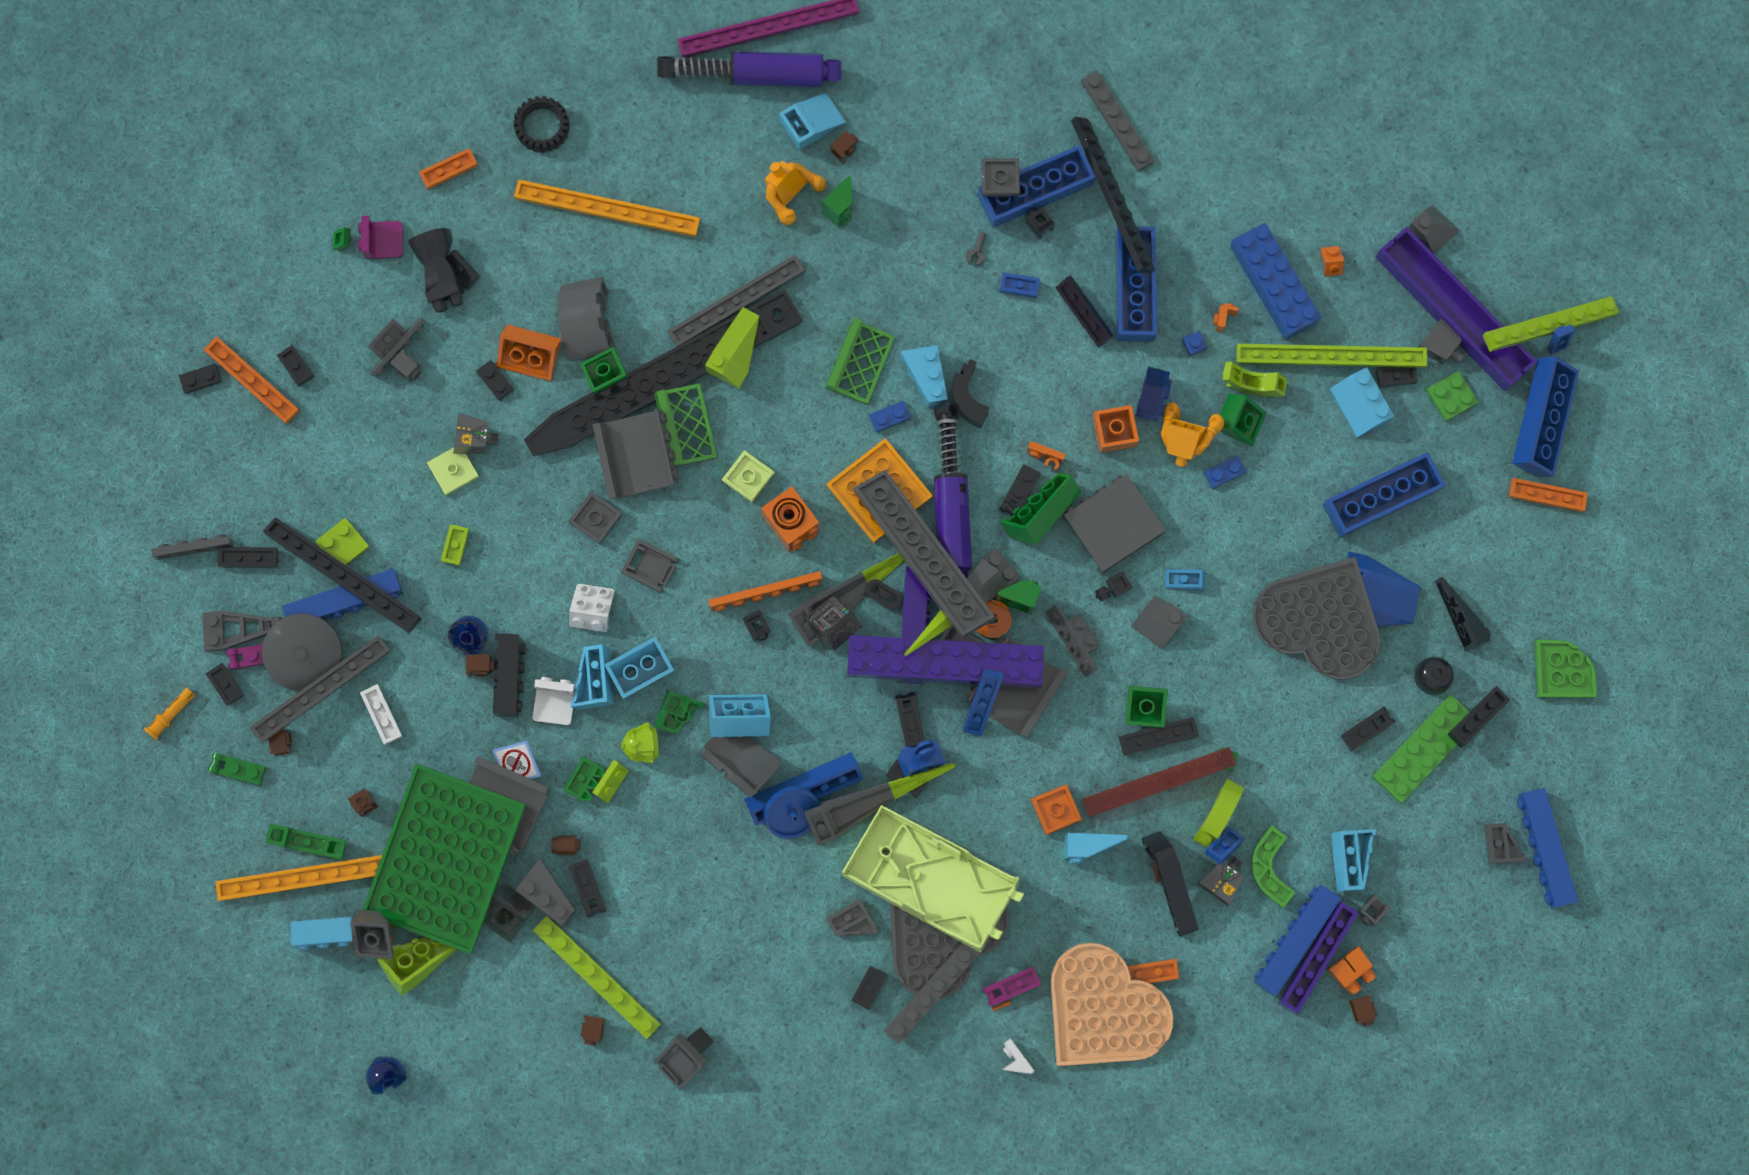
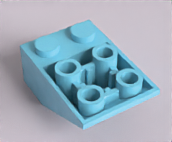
M827 93L796 103L779 113L781 125L799 151L846 124V121Z

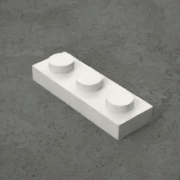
M377 684L360 692L384 745L402 738L403 735L380 686Z

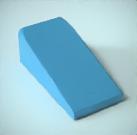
M1166 569L1165 588L1205 591L1206 572L1204 570ZM1171 575H1173V584L1170 582Z

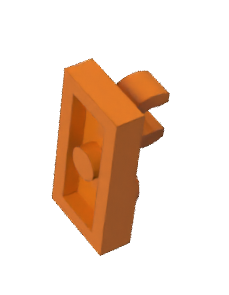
M1030 441L1026 451L1035 459H1040V457L1047 458L1044 464L1045 468H1047L1048 463L1053 462L1055 464L1054 471L1058 470L1059 463H1063L1066 455Z

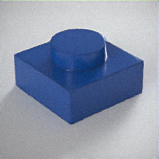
M1200 331L1182 338L1189 356L1207 349Z

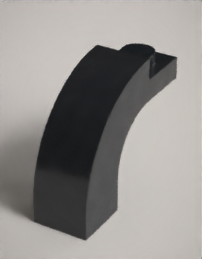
M970 359L968 364L964 363L960 372L962 375L957 373L954 375L952 400L959 404L960 416L965 421L978 428H982L990 407L978 403L969 394L968 383L977 362Z

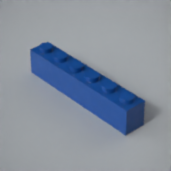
M394 568L365 578L394 599L399 598V594L403 593ZM339 586L283 605L282 607L285 617L297 613H307L326 620L331 617L333 619L341 618L344 616V613L349 611L351 613L359 612L362 610V607L367 605Z
M852 752L758 792L751 798L747 797L744 800L755 825L758 826L765 823L764 809L768 800L781 789L791 786L805 787L812 791L817 799H820L863 780V776Z
M1541 788L1519 794L1517 805L1524 815L1522 818L1523 826L1529 832L1528 843L1535 853L1533 861L1540 870L1539 881L1546 891L1544 894L1546 904L1550 905L1551 909L1578 902L1546 789Z
M1323 885L1312 888L1308 894L1310 897L1307 904L1303 903L1297 911L1299 916L1296 920L1292 919L1287 926L1289 931L1285 936L1281 935L1276 942L1277 949L1275 952L1271 951L1265 959L1267 964L1264 968L1260 967L1254 976L1256 978L1254 983L1273 997L1279 994L1341 900L1338 895Z

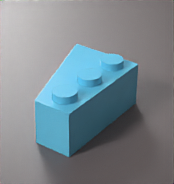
M938 345L900 351V359L908 370L927 407L931 408L938 404L946 403L947 394Z
M600 644L583 648L578 670L580 672L578 681L575 683L574 689L576 690L570 707L576 710L615 705L613 681L604 664L611 661L610 648Z
M1376 829L1339 831L1331 834L1337 892L1359 891L1365 888L1369 869L1368 862L1373 849L1372 842Z
M353 918L290 922L291 946L296 947L297 950H307L311 946H317L318 949L329 948L331 944H337V947L350 946V942H354L350 924Z

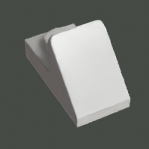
M1009 1039L1003 1043L1005 1054L1009 1059L1013 1057L1015 1060L1002 1070L1032 1074L1034 1072L1033 1068L1013 1041Z

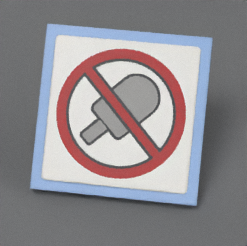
M528 740L492 750L498 765L529 779L542 776Z

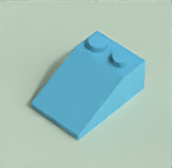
M1067 833L1064 843V860H1069L1070 864H1081L1082 860L1084 861L1127 840V835Z

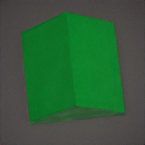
M614 347L580 363L593 394L628 377L627 371Z
M1129 686L1125 702V724L1164 728L1168 689Z

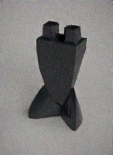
M437 228L410 238L408 243L425 269V295L428 303L433 305L437 313L447 310L445 301L449 299L453 307L462 305V294H465L456 271L446 258L452 244L451 230L448 228Z

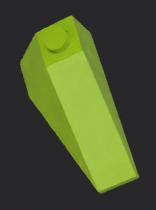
M744 307L741 309L705 364L706 372L740 389L749 373L759 315Z
M427 937L419 940L416 938L411 940L410 943L393 946V959L377 958V961L390 983L403 996L421 983L457 949Z

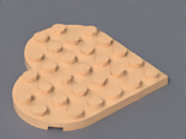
M1099 943L1078 944L1065 951L1054 965L1051 975V995L1057 1066L1141 1060L1157 1053L1165 1042L1168 1041L1173 1027V1014L1167 998L1154 985L1142 980L1130 979L1127 965L1113 949Z

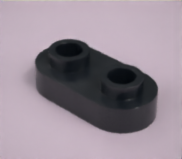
M873 579L866 584V595L884 608L893 610L900 605V594L882 581ZM873 586L878 589L877 593L871 591ZM888 597L893 598L894 602L892 604L888 603Z

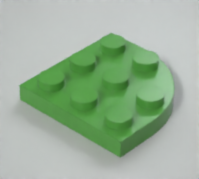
M1562 640L1534 641L1537 698L1597 697L1596 674L1590 658L1578 649L1576 645Z

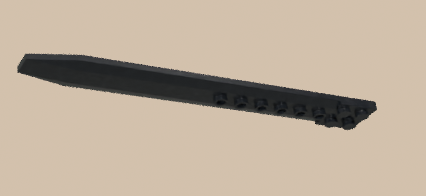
M785 289L748 308L751 312L759 315L753 348L803 323V319ZM776 310L783 313L779 319L773 317ZM737 315L627 373L628 377L595 394L592 392L554 412L524 439L532 456L572 447L594 435L592 424L623 419L655 402L654 394L657 391L683 387L707 374L705 364Z

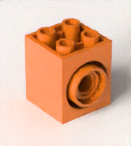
M793 486L761 508L762 517L788 552L791 550L797 551L803 546L802 543L807 539L811 541L818 536V531H820L819 521ZM788 516L793 517V519L787 520L785 518Z

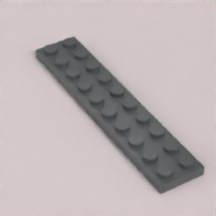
M886 470L854 487L853 492L962 639L994 620L995 616Z

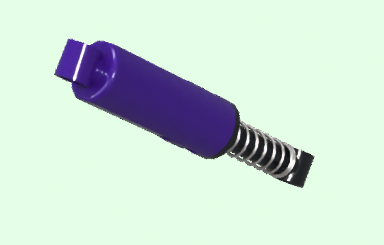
M731 52L730 61L729 58H727V61H722L721 58L719 61H714V58L712 60H707V58L700 60L698 57L697 60H692V58L685 60L683 57L680 60L679 57L659 56L657 57V77L673 78L685 75L688 78L689 75H693L695 78L696 75H700L703 78L704 75H707L710 78L711 75H715L718 78L719 75H722L723 78L730 76L731 85L821 87L823 80H841L842 61L836 59L823 61V54Z
M949 401L938 404L934 408L938 427L941 428L938 432L941 435L939 442L942 443L939 446V449L942 450L939 456L943 458L940 461V464L943 465L940 471L943 474L933 477L936 538L967 578L969 576L967 571L972 569L968 476L957 471V467L960 466V464H957V459L960 458L957 456V452L960 450L956 449V444H959V442H956V437L959 435L956 434L955 430L958 427L955 426L958 424L956 419L960 417L961 410L957 402Z

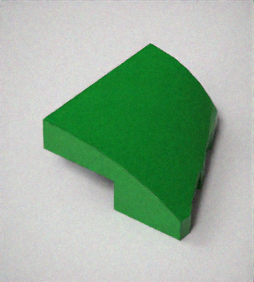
M667 690L654 727L677 734L682 729V726L693 718L692 716L698 707L703 708L705 703Z

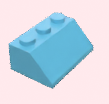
M1367 367L1348 376L1330 388L1356 438L1390 422L1394 417Z
M656 636L604 664L623 699L674 671Z
M767 694L709 695L711 737H761L770 735L771 716Z

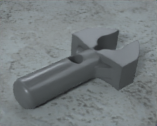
M979 232L974 249L971 251L967 250L966 260L969 265L971 258L975 254L978 257L976 267L984 262L985 255L981 252L986 237L984 232Z

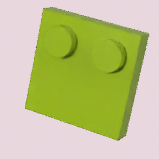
M346 518L315 541L321 549L346 566L370 548Z

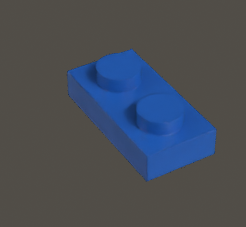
M1003 272L1000 292L1037 298L1040 278Z
M1572 325L1560 326L1554 330L1548 345L1550 354L1568 348L1575 332Z
M904 401L869 414L876 433L911 419Z
M1237 455L1204 471V474L1211 488L1214 489L1245 474L1247 471Z
M1228 827L1206 849L1205 854L1221 865L1243 843L1244 837Z

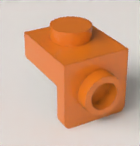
M1340 247L1321 248L1320 254L1324 263V276L1342 275L1344 258Z
M1230 303L1220 305L1218 314H1214L1213 325H1216L1215 331L1223 332L1226 326L1227 315L1237 316L1239 307H1235V305Z

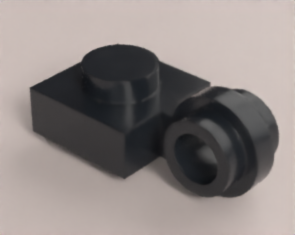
M1122 571L1106 580L1105 582L1109 588L1106 589L1103 586L1097 589L1095 597L1101 602L1110 597L1109 592H1112L1116 598L1133 587Z

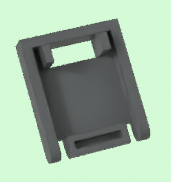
M638 539L621 570V574L662 593L663 589L658 587V585L666 587L676 568L670 562L678 563L680 559ZM639 550L644 555L635 569L630 565Z
M682 1033L676 1036L653 1061L655 1064L662 1059L665 1061L659 1066V1069L674 1085L680 1080L683 1081L678 1087L680 1091L708 1063Z

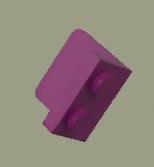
M369 215L361 216V222L358 223V231L361 234V240L358 241L359 252H362L365 259L401 258L403 256L402 222H372Z

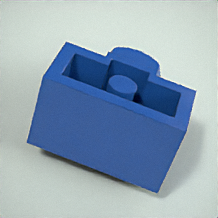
M932 740L923 741L917 747L908 746L903 748L897 758L904 777L941 767L945 763L937 741L933 742Z

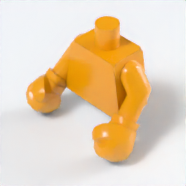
M774 162L770 165L771 172L765 178L767 185L766 199L776 210L775 213L780 222L784 225H791L796 220V214L793 209H788L786 205L808 182L815 191H824L826 180L824 177L810 172L799 163Z
M1170 402L1164 408V424L1161 437L1167 447V453L1177 456L1176 465L1187 466L1188 459L1192 460L1208 448L1212 439L1224 428L1225 421L1219 414H1214L1210 417L1208 427L1181 421L1179 405L1175 402Z

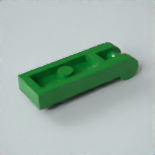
M213 752V761L211 766L208 767V772L261 786L266 766ZM221 761L226 762L224 769L219 768Z

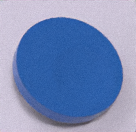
M801 786L787 787L776 792L768 800L764 809V821L770 832L775 836L784 839L797 838L811 830L805 816V811L818 807L820 804L814 793L809 789Z

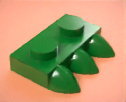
M582 757L563 791L579 800L591 801L592 796L587 789L594 790L598 785L594 777L602 778L605 771L601 766Z

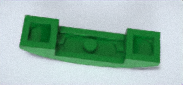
M271 823L265 843L340 860L343 858L347 840Z

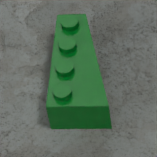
M1058 473L1040 488L1041 492L1039 494L1029 497L1027 499L1028 503L1021 509L1017 507L1013 511L1014 515L1008 520L1004 518L1000 522L1011 539L1034 545L1041 540L1081 493L1080 488L1071 475Z

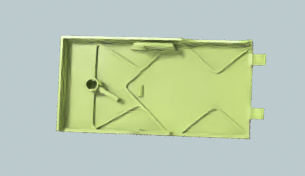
M882 805L842 871L844 878L980 953L990 936L997 940L1000 938L1003 931L997 930L995 926L1009 901L1013 899L1020 902L1024 893L1016 891L1019 885V877H1013L973 856L966 849Z

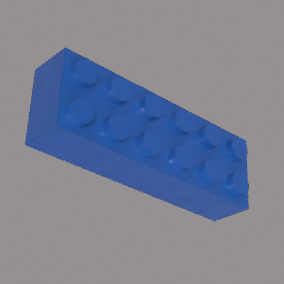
M1079 145L1020 170L1019 196H982V187L978 188L977 196L992 228L1025 215L1034 208L1039 209L1093 186L1096 177Z
M1263 223L1234 238L1230 247L1285 341L1318 324L1322 317L1267 224Z
M1138 227L1139 234L1156 269L1155 227ZM1117 228L1116 341H1154L1157 335L1156 270L1151 274L1137 271L1120 230Z
M1556 356L1538 358L1512 462V464L1535 477H1552L1555 475L1579 375V370Z
M1427 452L1327 499L1323 507L1339 538H1342L1441 491L1446 485Z

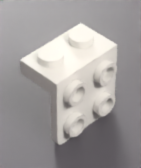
M578 584L569 610V627L607 632L614 590Z
M541 677V680L535 679L536 697L532 716L533 720L536 722L570 725L573 708L570 705L576 690L572 681L560 680V682H553L552 678Z

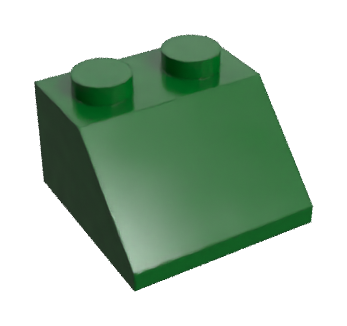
M850 176L822 201L823 214L838 228L841 225H847L852 219V178Z
M1229 393L1220 413L1225 421L1224 428L1220 432L1253 446L1266 412L1247 395Z
M1023 580L1000 590L996 600L1008 607L1031 615L1042 587L1038 586L1039 583L1036 581Z

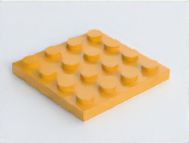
M886 438L826 483L828 489L873 544L885 534L853 492L855 486L886 470L915 510L933 498L930 491Z

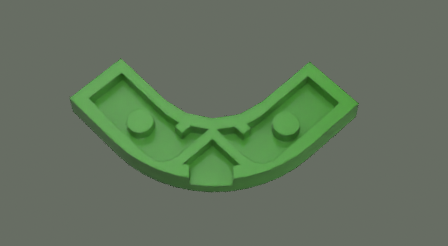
M1271 825L1254 849L1251 868L1259 889L1281 908H1284L1296 892L1280 881L1273 871V858L1287 839V836Z

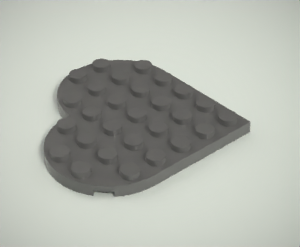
M1356 556L1275 580L1260 592L1255 601L1253 623L1261 640L1267 646L1282 653L1298 654L1303 652L1308 663L1316 671L1329 678L1348 679L1362 674L1372 665L1379 652L1380 634Z
M890 903L895 973L901 984L910 993L916 995L959 948L962 942ZM1008 907L1005 908L999 919L1005 925L1001 930L1003 932L998 940L993 938L978 956L992 951L1004 938L1009 924ZM972 963L940 999L954 994L964 985L970 975Z

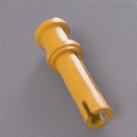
M186 687L162 714L155 716L156 719L148 727H145L144 730L155 740H158V736L164 729L170 727V722L196 695Z

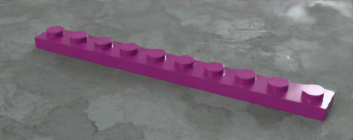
M830 0L677 40L682 58H687L859 14V8L856 0Z

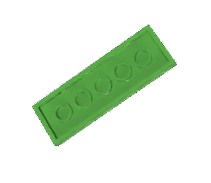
M1451 694L1448 695L1372 777L1401 804L1457 745L1447 734L1469 711Z

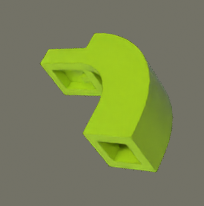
M1225 362L1223 381L1227 382L1226 387L1238 392L1258 396L1285 397L1287 378L1281 374L1252 372L1241 368L1233 362Z
M1226 779L1218 792L1210 812L1193 840L1208 848L1219 838L1244 790L1242 786Z

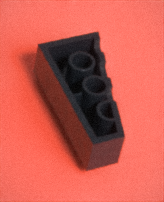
M495 633V640L499 642V648L495 650L494 657L498 667H495L494 682L497 683V687L494 686L493 714L495 716L518 717L519 712H522L523 708L520 693L524 691V681H521V674L525 673V662H522V655H526V643H523V639L519 634Z

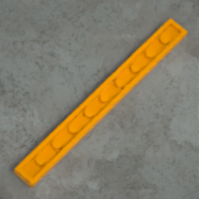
M519 179L514 194L516 200L692 237L697 236L700 218Z
M382 855L216 881L218 901H225L374 877Z

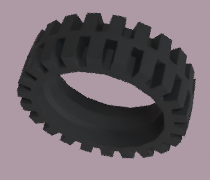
M535 96L534 100L529 98L527 103L524 101L521 104L522 107H518L517 113L514 115V129L521 144L525 145L527 149H532L533 152L540 151L545 153L547 150L551 152L553 148L557 149L560 144L562 145L565 142L564 139L568 137L570 124L567 112L560 102H555L551 97L548 99L547 96H542V98ZM540 108L553 111L560 120L557 133L550 139L543 141L530 138L524 130V121L527 115L533 110Z

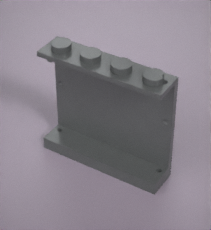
M654 409L655 411L607 423L592 424L609 499L622 498L679 484L680 474L674 464L676 456L670 446L672 438L669 430L667 431L666 413L662 409Z
M1119 475L1111 481L1112 484L1110 486H1102L1093 497L1087 496L1080 501L1081 504L1076 508L1071 506L1065 510V515L1063 516V521H1068L1098 565L1097 570L1101 575L1162 536L1166 531L1128 475L1124 477Z
M1009 635L1007 639L1002 638L999 644L1017 643L1012 641ZM1044 661L1042 687L1000 686L989 716L1026 739L1068 672L1062 668L1058 670ZM978 685L976 687L971 686L966 694L969 697L967 700L969 704L973 701Z
M477 756L474 762L477 766L469 783L527 804L509 852L514 855L516 852L523 853L552 788Z

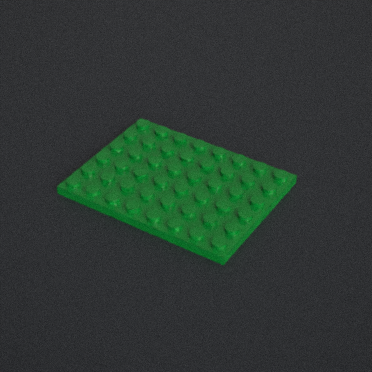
M416 763L362 910L379 911L392 925L473 954L527 804Z

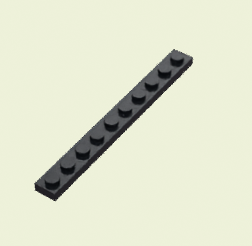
M1075 116L1071 120L1072 125L1136 269L1140 273L1151 274L1156 270L1153 260L1147 252L1146 245L1139 234V229L1132 218V213L1126 205L1125 198L1118 187V182L1115 180L1112 169L1105 158V153L1100 147L1098 137L1092 129V124L1087 118Z
M275 517L263 530L266 536L408 634L422 620L418 614Z

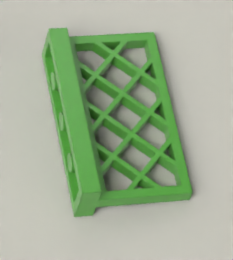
M854 317L825 389L833 390L868 405L895 336L861 322L862 320ZM861 329L868 330L872 338L863 341L860 335ZM884 337L889 339L887 346L880 348L876 339ZM873 340L877 350L868 353L864 343ZM861 345L865 354L856 358L853 349ZM878 352L881 361L873 365L870 355ZM866 357L870 367L861 370L857 360ZM855 362L858 371L849 375L846 368L847 364ZM872 369L874 379L866 382L863 372ZM860 374L863 384L854 387L851 377ZM848 379L851 388L848 390L839 388L842 380ZM865 386L868 392L866 399L858 396L856 389Z
M700 383L657 391L654 394L657 408L662 409L667 416L666 428L667 431L669 430L672 438L670 446L676 456V460H674L675 467L716 458L717 454ZM697 389L698 397L695 402L685 396L689 390ZM676 393L681 397L677 405L669 401L668 394ZM683 399L693 404L688 413L678 407ZM694 406L702 411V416L699 420L690 415ZM676 410L685 415L681 424L673 418ZM687 418L697 423L692 431L682 426ZM698 425L706 429L707 433L703 439L694 433ZM680 429L690 434L685 443L678 439L677 433ZM691 436L701 441L696 450L687 445ZM703 443L710 447L711 455L704 456L698 452ZM685 447L694 452L691 459L683 460L681 452Z

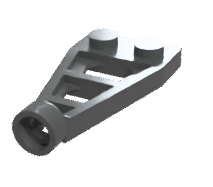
M227 611L202 613L204 651L226 650L264 637L271 627L281 620V617L270 618ZM225 622L239 623V635L226 638L224 631ZM259 622V631L246 634L245 623Z

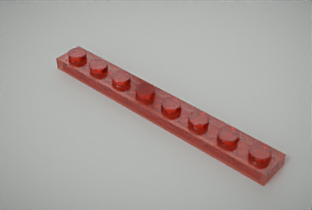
M1230 747L1088 796L1082 800L1088 816L1091 817L1236 766V762Z

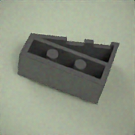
M541 859L536 862L516 888L518 893L563 927L567 925L577 912Z

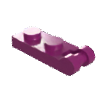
M263 644L226 650L227 657L230 659L228 664L229 670L263 665ZM239 655L243 656V661L238 662L237 659Z
M1031 967L982 989L984 994H987L989 998L988 1003L991 1007L1040 986L1041 983L1034 967ZM999 988L1002 995L996 997L994 990Z

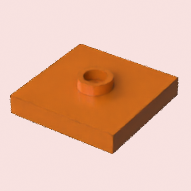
M1067 784L1031 799L1045 835L1082 821Z

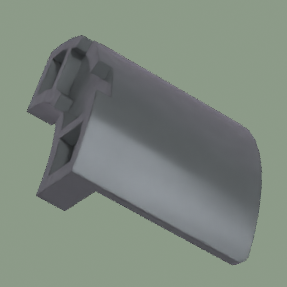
M603 276L565 284L560 288L558 296L559 328L564 349L570 361L596 356L614 345L609 322L607 319L604 320V311L607 310L609 291Z
M750 736L712 737L698 752L715 769L727 773L724 777L750 798L782 764L779 759L767 752Z

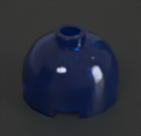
M465 615L460 617L451 625L448 631L449 642L454 649L457 647L463 651L464 655L477 654L487 643V626L476 616Z
M379 1056L368 1067L366 1082L372 1094L380 1095L384 1094L383 1090L392 1085L393 1089L403 1084L407 1079L405 1075L407 1072L398 1059L389 1056Z

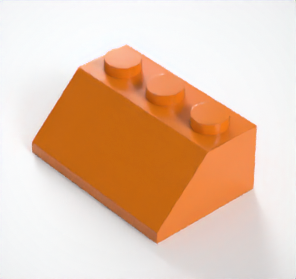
M507 324L500 335L497 367L551 381L560 353L561 338Z

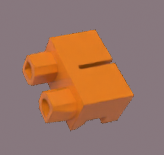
M1359 946L1353 948L1342 959H1339L1327 969L1328 973L1339 983V986L1345 988L1352 995L1361 989L1360 985L1356 982L1358 977L1361 976L1366 984L1376 978L1371 969L1373 965Z

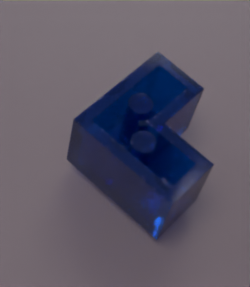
M1148 366L1135 416L1156 422L1159 415L1163 416L1166 406L1163 404L1164 399L1168 400L1172 380L1169 379L1170 372Z

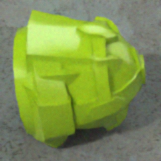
M648 722L637 728L630 729L623 738L621 749L630 760L653 764L654 760L659 758L656 728L652 727Z

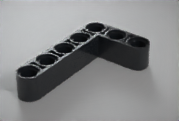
M1161 831L1142 837V843L1146 845L1145 850L1156 864L1174 926L1178 928L1177 933L1179 937L1198 931L1197 921L1172 844Z

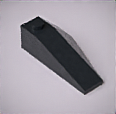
M1443 577L1438 578L1435 581L1465 652L1491 641L1489 629L1484 626L1483 622Z

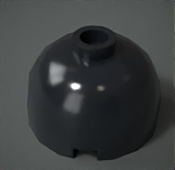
M1429 657L1418 664L1414 672V679L1418 688L1424 691V693L1439 695L1447 691L1452 685L1454 671L1447 660L1441 657Z

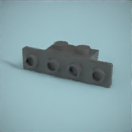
M418 318L406 331L397 321L391 319L367 346L381 359L369 374L371 376L376 374L379 376L386 368L384 365L388 361L391 362L398 355L397 351L400 347L404 348L411 341L410 336L413 333L417 334L423 328L422 323L425 320Z
M1058 604L1051 607L1046 612L1049 621L1056 629L1085 677L1089 676L1098 669L1089 653L1101 646L1081 613L1067 619Z

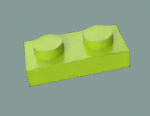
M450 524L441 557L442 563L461 566L470 531L469 528Z
M613 760L592 793L609 803L629 770Z

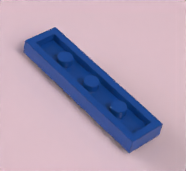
M984 669L964 722L963 732L982 736L1003 680V673Z

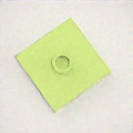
M454 447L427 462L446 496L479 478L466 454H453Z
M744 450L722 478V482L753 503L775 472Z

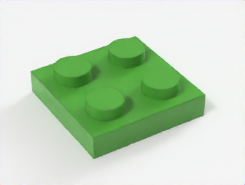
M1459 371L1426 389L1427 394L1445 422L1479 403Z

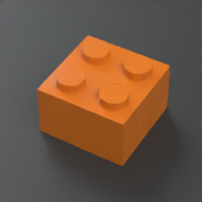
M1132 405L1094 411L1092 419L1099 453L1137 447L1139 438Z

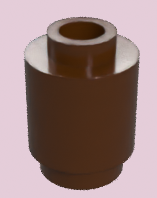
M557 835V837H552V853H557V855H576L577 851H580L581 843L576 835Z

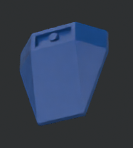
M1348 552L1347 559L1356 556L1377 626L1414 623L1420 586L1367 555Z

